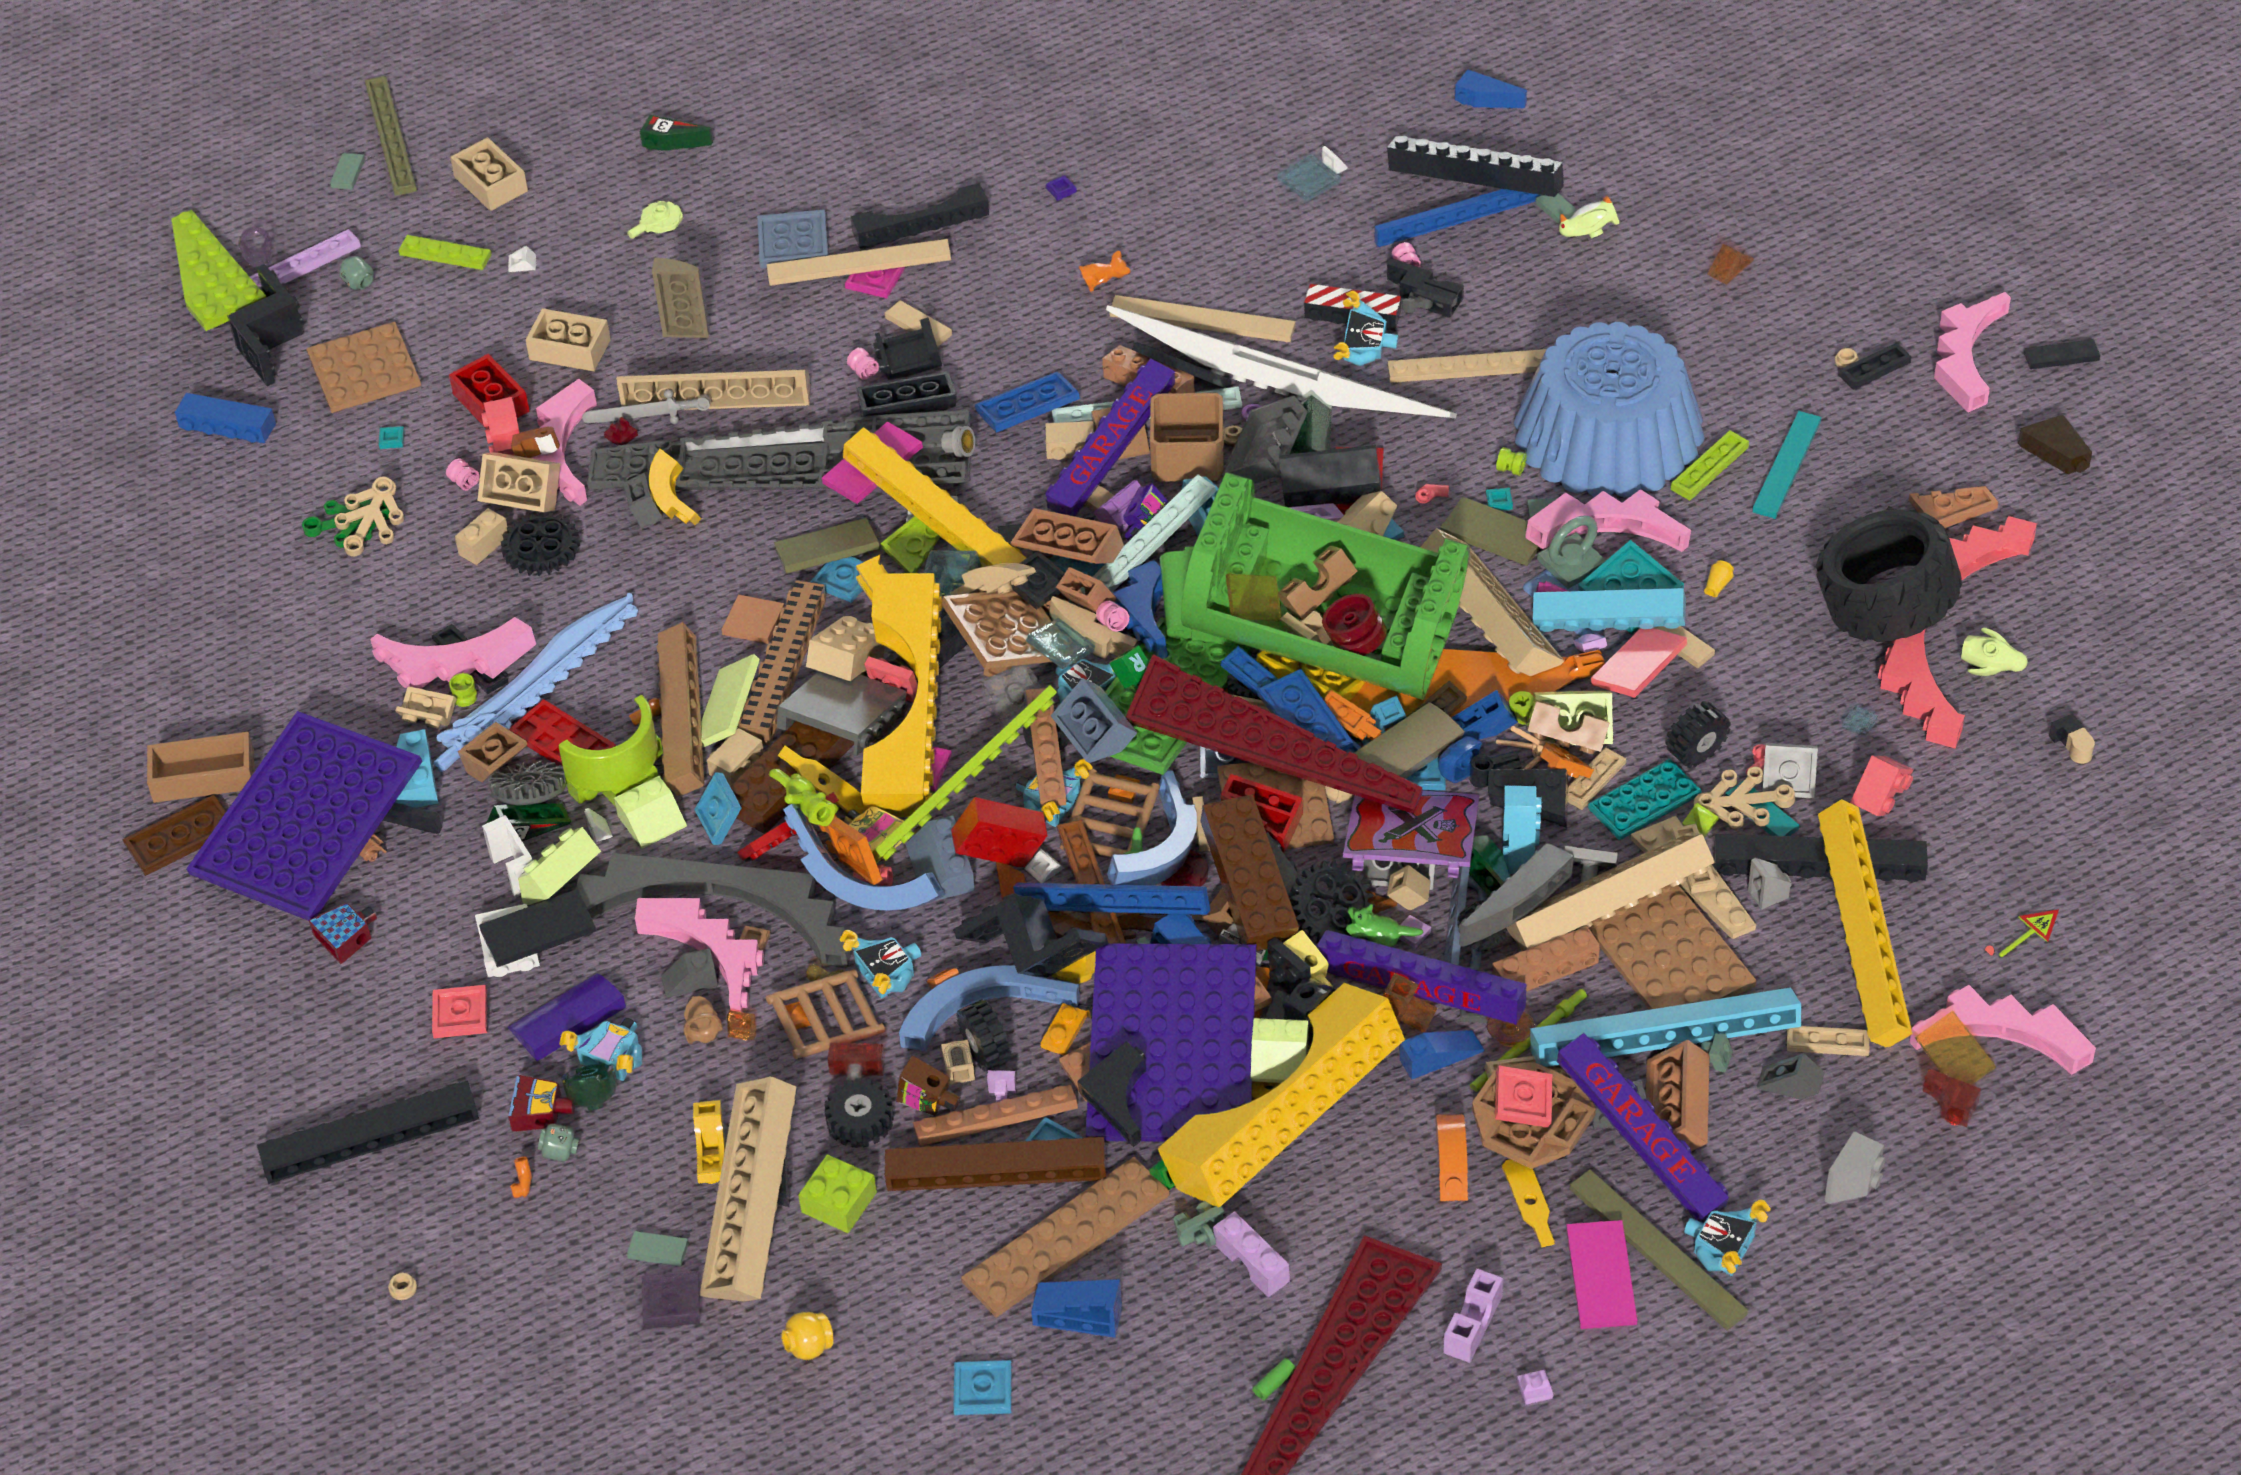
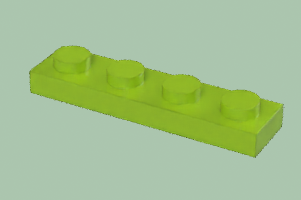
M411 235L406 236L399 248V255L480 270H484L492 255L489 249Z
M1729 430L1671 483V490L1689 501L1692 500L1749 448V441Z

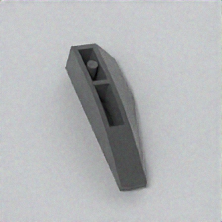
M1549 843L1545 844L1539 851H1535L1530 860L1525 864H1521L1513 876L1508 877L1497 891H1493L1482 905L1479 904L1468 918H1464L1458 928L1460 933L1459 945L1464 947L1489 937L1522 919L1544 903L1572 876L1574 855Z

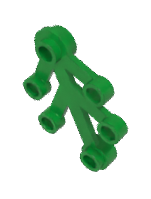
M329 500L324 504L325 512L328 515L346 514L354 511L338 504L335 500ZM372 501L360 502L359 507L370 505ZM383 501L380 511L386 520L389 519V510ZM308 517L302 522V528L306 536L317 537L322 531L336 528L334 519L321 522L317 517ZM363 518L350 522L347 529L334 536V542L337 547H344V540H338L351 536ZM342 519V520L339 521V523H345V522H346V520H344V519ZM373 521L363 541H368L373 537L372 531L376 527L375 521Z

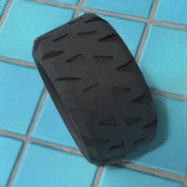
M1910 509L1883 510L1850 522L1837 534H1833L1825 543V551L1819 553L1816 564V576L1833 622L1841 631H1848L1851 637L1863 641L1867 639L1876 642L1894 641L1923 632L1924 629L1935 625L1945 617L1948 609L1953 608L1960 595L1962 585L1961 572L1944 526L1940 525L1939 521L1934 517ZM1904 566H1915L1907 573L1895 579L1877 584H1863L1873 576L1886 570Z

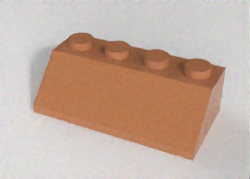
M1033 508L1011 541L1012 546L1095 564L1113 563L1124 547L1117 525Z
M1687 1039L1647 1060L1646 1098L1653 1105L1654 1113L1661 1120L1664 1119L1670 1124L1675 1137L1679 1141L1683 1140L1693 1151L1708 1144L1709 1054Z

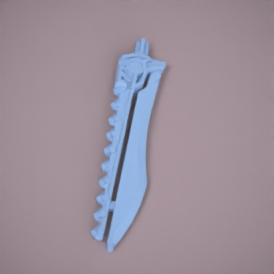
M627 593L626 597L592 611L564 628L551 639L539 655L513 681L468 716L455 721L453 729L445 730L438 734L437 741L442 742L448 748L434 761V765L438 767V770L443 772L460 758L458 751L493 723L497 722L509 730L512 727L511 722L525 716L528 707L540 703V696L542 694L553 692L554 684L557 681L566 680L570 669L581 667L583 657L595 654L598 644L608 642L612 631L623 629L625 624L623 621L636 617L638 614V609L632 605L634 601L632 593Z

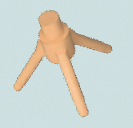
M1512 726L1511 731L1533 743L1497 739L1496 744L1531 749L1535 758L1523 769H1532L1538 762L1543 760L1540 755L1546 742L1550 743V741L1539 740Z

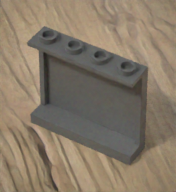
M818 671L778 706L777 728L786 731L796 721L854 741L853 755L857 756L864 748L869 747L871 742L879 738L883 731L892 726L895 720L905 714L908 706L906 691L863 675H858L853 680L848 681Z

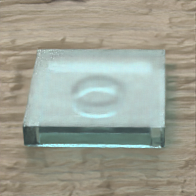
M1311 154L1277 174V180L1303 200L1309 202L1339 184L1341 176Z
M1060 618L1028 634L1026 642L1062 669L1093 653L1095 648L1093 643Z

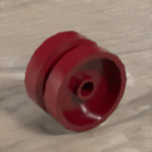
M1355 593L1336 600L1327 608L1322 619V625L1334 647L1362 656L1373 652L1382 644L1386 637V625L1372 599L1365 594Z

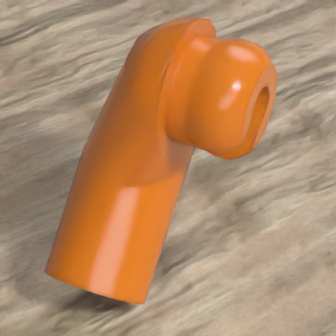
M652 698L649 700L652 718L660 715L659 699ZM640 709L629 715L635 726L641 722Z
M524 1156L514 1160L519 1183L512 1184L511 1191L516 1199L521 1196L525 1198L530 1192L532 1174L528 1158Z

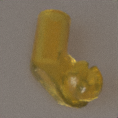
M811 965L806 970V976L812 982L842 973L843 970L841 968L828 972L820 966Z

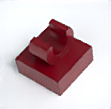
M620 417L617 423L610 425V428L604 432L606 439L619 446L628 444L638 436L637 429L630 426L629 421Z

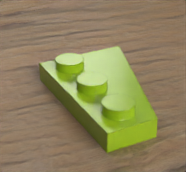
M914 516L880 544L882 549L907 573H917L941 536Z

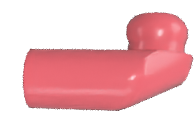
M1426 484L1416 492V500L1419 503L1425 504L1435 497H1448L1449 486Z
M1758 744L1753 747L1754 764L1746 770V774L1751 767H1759L1763 771L1765 745ZM1753 774V775H1751V776H1752V777H1758L1759 775H1758V774Z

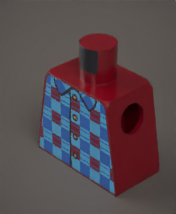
M343 904L309 920L313 936L342 964L371 939L368 925L375 921L377 916L369 906L357 913L349 904Z

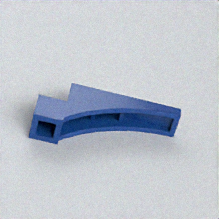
M1153 560L1128 570L1130 580L1127 582L1128 587L1113 592L1116 597L1115 603L1124 608L1129 614V622L1126 628L1134 632L1137 640L1145 644L1149 653H1153L1155 656L1163 659L1168 657L1165 636L1155 623L1156 609L1163 595L1161 568Z

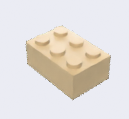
M488 137L450 157L454 177L490 211L528 192L524 171Z
M542 309L526 338L529 360L595 371L611 339L608 322L605 319Z
M496 452L483 453L477 501L539 512L555 511L560 463Z
M843 616L809 640L806 667L851 681L866 670L864 664L868 657L875 659L883 658L885 646L876 642L873 623H863L857 621L855 617Z

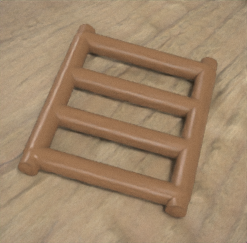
M1095 769L1088 770L1089 776L1083 781L1069 822L1082 819L1085 828L1130 838L1127 851L1131 850L1133 828L1081 817L1085 805L1139 817L1136 827L1141 829L1143 838L1160 785L1152 783L1149 786L1097 774ZM1095 783L1147 796L1143 807L1092 796L1090 792ZM1090 842L1094 854L1112 858L1113 854L1120 855L1127 852L1126 850Z
M855 969L766 996L767 1003L773 1005L794 1048L792 1050L794 1059L833 1049L834 1045L839 1047L885 1032L884 1025L882 1023L878 1024L856 980L858 974ZM847 983L868 1027L853 1030L832 986ZM822 990L843 1032L842 1035L832 1038L828 1037L808 996L809 993ZM795 997L798 998L819 1042L804 1046L783 1001Z

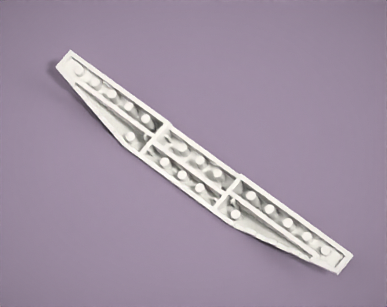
M1108 305L1106 308L1107 311L1199 363L1211 367V372L1224 376L1225 372L1233 374L1232 379L1245 383L1246 379L1254 381V386L1263 389H1267L1268 386L1275 387L1276 393L1288 396L1289 392L1297 394L1296 398L1298 400L1308 403L1313 399L1319 401L1318 406L1331 410L1332 406L1446 418H1456L1457 416L1456 413L1389 393L1379 388L1363 385L1351 379L1223 339H1216L1200 332L1197 333Z

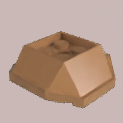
M1536 1062L1514 1065L1509 1063L1498 1064L1472 1102V1111L1482 1145L1531 1169L1569 1155L1596 1115V1108L1593 1102L1571 1078ZM1499 1066L1552 1074V1118L1548 1128L1495 1119L1496 1070Z

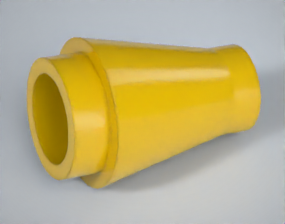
M1719 560L1711 565L1707 585L1704 589L1705 594L1715 598L1718 597L1722 589L1734 577V568L1731 564Z

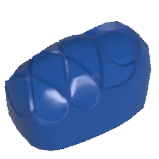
M1467 736L1451 744L1439 758L1438 767L1440 774L1452 783H1458L1469 777L1471 760L1474 756L1480 754L1482 742Z

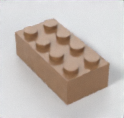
M249 732L147 745V785L153 803L241 791L255 772L254 748Z

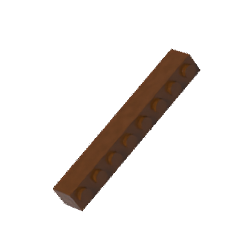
M1089 1136L1076 1139H1036L1023 1142L1006 1141L1004 1143L952 1144L949 1146L885 1149L884 1177L887 1191L1095 1181L1107 1176L1104 1137Z

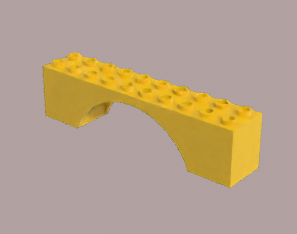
M934 573L874 574L871 617L876 642L895 651L909 664L918 679V688L915 701L903 722L886 738L864 748L861 784L864 811L875 806L895 817H909L932 796L930 786H933L934 776L933 771H931V764H934L935 761L932 742L936 740V728L934 726V719H937L935 698L938 697L936 676H939L937 654H940L938 632H941L939 611H942L940 583H935Z
M1343 983L1308 1014L1314 1031L1311 1048L1301 1065L1284 1082L1262 1097L1240 1107L1218 1113L1195 1115L1158 1148V1151L1176 1189L1220 1208L1405 1040L1388 998Z

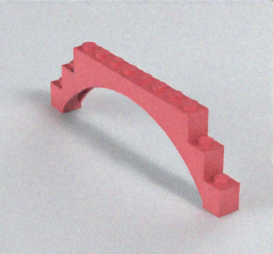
M2008 516L2005 525H2000L1998 532L1973 525L1970 534L1964 535L1963 541L1949 538L1962 580L1973 572L1999 560L2020 554L2028 556L2035 538L2037 523ZM1926 629L1908 638L1892 641L1894 645L1893 647H1888L1885 655L1887 663L1886 665L1881 664L1878 679H1882L1880 688L1902 694L1900 704L1904 705V715L1925 720L1923 730L1927 731L1926 741L1956 748L1962 733L1965 715L1959 714L1945 699L1930 672L1924 645Z

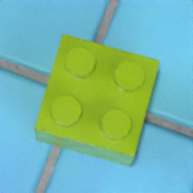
M827 1154L798 1195L801 1213L849 1233L877 1193L875 1177L869 1172Z

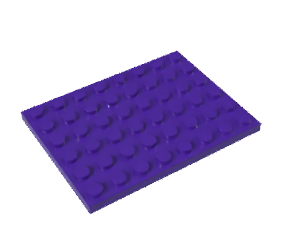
M297 711L186 870L189 875L309 921L320 913L423 761L417 754Z
M1109 943L1096 949L1089 1071L1126 1041L1133 1048L1137 1046L1146 1057V1072L1135 1083L1128 1102V1111L1135 1124L1140 1128L1142 1142H1165L1195 1115L1223 1112L1252 1102L1251 1055L1255 1013L1256 945ZM1087 1102L1086 1137H1104L1105 1141H1126Z

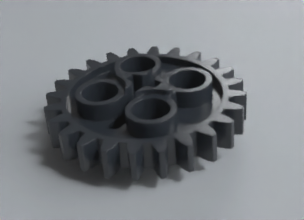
M540 512L539 516L535 517L533 513H530L529 519L521 516L522 522L513 521L514 528L507 527V533L502 534L501 550L506 564H511V569L518 568L520 574L527 570L528 576L534 571H537L538 576H541L542 571H546L550 575L553 568L556 571H560L559 565L567 567V560L574 561V554L579 553L580 538L578 530H576L574 523L570 524L569 518L563 520L562 514L553 517V512H550L547 516Z
M1325 860L1320 863V868L1314 863L1310 866L1311 872L1305 869L1302 872L1303 877L1295 879L1299 886H1293L1290 890L1296 894L1289 898L1291 903L1296 904L1292 908L1294 913L1298 914L1296 917L1297 922H1302L1299 931L1308 929V938H1311L1314 934L1317 935V943H1319L1326 930L1351 936L1346 930V926L1352 924L1347 908L1355 907L1356 909H1361L1372 904L1368 900L1374 895L1365 891L1370 884L1362 885L1361 881L1364 875L1354 876L1356 871L1352 869L1347 871V863L1345 862L1339 868L1337 867L1336 860H1333L1329 867ZM1318 881H1323L1328 885V892H1324L1319 888ZM1343 890H1347L1352 894V901H1348L1343 897ZM1310 894H1313L1317 898H1312ZM1330 898L1333 900L1332 904L1335 905L1334 907L1330 906L1331 902L1328 901ZM1311 905H1316L1320 909V916H1316L1311 912ZM1335 914L1343 916L1345 925H1340L1336 922Z

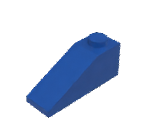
M1467 70L1455 85V101L1472 107L1525 108L1527 90Z
M1497 690L1452 717L1463 729V737L1469 736L1477 740L1496 736L1518 723L1509 702Z
M1472 1030L1427 1032L1406 1039L1400 1044V1061L1412 1080L1482 1053L1484 1048Z

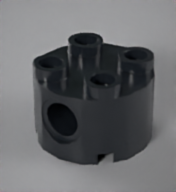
M1305 977L1293 992L1283 1000V1008L1286 1009V1019L1308 1021V1036L1313 1038V1026L1308 1014L1336 989L1311 977Z

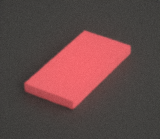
M1640 628L1591 677V683L1593 686L1635 698L1687 645V637L1655 628Z

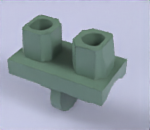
M1204 1201L1196 1207V1214L1198 1216L1190 1219L1188 1214L1184 1212L1175 1216L1174 1226L1177 1230L1178 1241L1183 1247L1193 1241L1197 1245L1204 1241L1209 1247L1215 1245L1216 1239L1213 1233V1226L1223 1220L1224 1209L1222 1207H1214Z

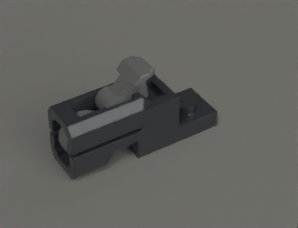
M1392 258L1387 263V280L1400 284L1402 309L1407 313L1415 312L1416 308H1422L1451 318L1464 298V285L1449 280H1434L1432 271Z

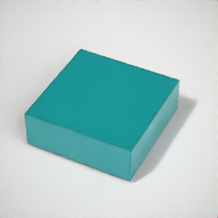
M403 426L380 428V449L403 447Z
M1510 488L1486 490L1487 505L1500 511L1513 510Z

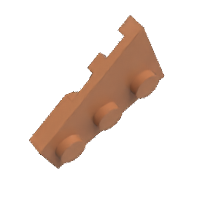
M1986 486L1956 489L1955 493L1941 494V491H1932L1931 495L1919 496L1918 493L1909 494V502L1918 513H1926L1934 517L1944 528L1998 508V501Z

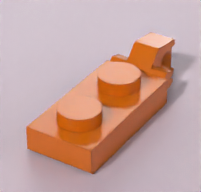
M1330 690L1323 699L1344 730L1361 740L1368 737L1374 740L1381 735V730L1374 726L1376 721L1372 719L1370 714L1336 692Z

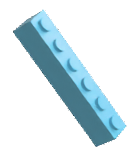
M1684 588L1534 592L1533 622L1543 632H1551L1554 629L1577 631L1582 628H1589L1594 631L1603 630L1604 628L1626 630L1629 627L1652 629L1659 626L1675 629L1679 626H1685L1686 597Z

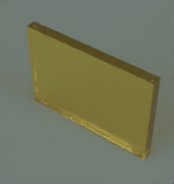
M1226 574L1229 606L1232 616L1249 620L1280 621L1281 609L1275 576Z
M1951 1011L1915 1037L1916 1041L1958 1094L1996 1068L1995 1064L1954 1011Z

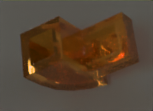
M1394 973L1383 996L1388 998L1398 1024L1402 1021L1425 1033L1436 1013L1437 1007L1414 996L1418 984Z

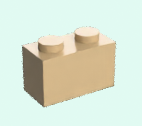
M1093 421L1046 423L1047 459L1061 460L1063 458H1073L1075 452L1084 447L1088 435L1094 433Z
M487 508L455 536L459 555L475 565L479 564L501 545V541H503L502 534L507 533L506 518Z
M738 728L734 735L727 737L724 743L709 755L707 759L709 775L713 777L715 772L723 773L728 784L731 786L764 753L762 740Z

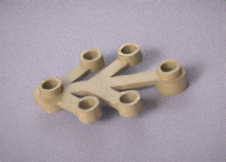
M388 477L377 478L372 488L357 494H348L344 500L346 508L354 511L346 514L340 513L335 516L336 527L340 530L347 529L350 522L363 518L355 535L348 536L344 540V549L349 556H358L363 552V540L373 521H375L379 530L381 543L390 544L394 541L393 531L388 528L380 511L383 501L389 510V520L393 525H400L404 521L403 512L398 509L393 498L396 492L395 483ZM383 488H387V489H388V490H386V491H380V490L383 489ZM373 498L370 505L357 509L360 506V502ZM351 500H355V501H356L354 504H349V503H348V502L351 501ZM394 515H400L398 519L392 518ZM342 519L346 520L345 523H339ZM385 534L391 535L389 538H383ZM354 546L358 547L357 549L351 550V548Z
M1751 767L1747 771V778L1730 796L1721 797L1729 787L1737 784L1736 772L1725 770L1721 775L1722 780L1711 792L1700 793L1695 797L1694 806L1696 803L1700 804L1717 815L1718 818L1727 822L1732 829H1739L1743 826L1742 813L1754 820L1756 825L1765 826L1770 821L1768 810L1764 808L1755 809L1749 804L1774 801L1780 808H1789L1795 802V792L1789 785L1783 784L1778 786L1775 791L1747 794L1756 784L1761 783L1763 780L1762 769ZM1753 774H1758L1759 776H1758V777H1752L1751 775H1753ZM1727 777L1733 778L1732 780H1726ZM1730 806H1731V807L1735 808V809L1738 810V811H1734V812H1731V813H1730L1729 811H1727V810L1724 809L1723 807H1730ZM1765 816L1764 819H1759L1758 817ZM1739 819L1738 822H1733L1732 820Z

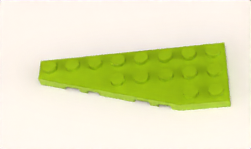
M192 210L182 212L178 216L171 218L185 303L189 312L205 331L228 322V315L266 298V295Z

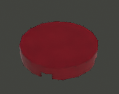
M1190 850L1183 866L1174 875L1160 884L1162 886L1201 887L1208 878V863L1201 858V854Z

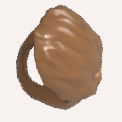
M693 996L686 1005L684 1012L686 1020L683 1030L689 1044H692L694 1041L702 1043L711 1042L716 1038L719 1031L723 1029L721 1020L718 1018L710 1001L702 996Z

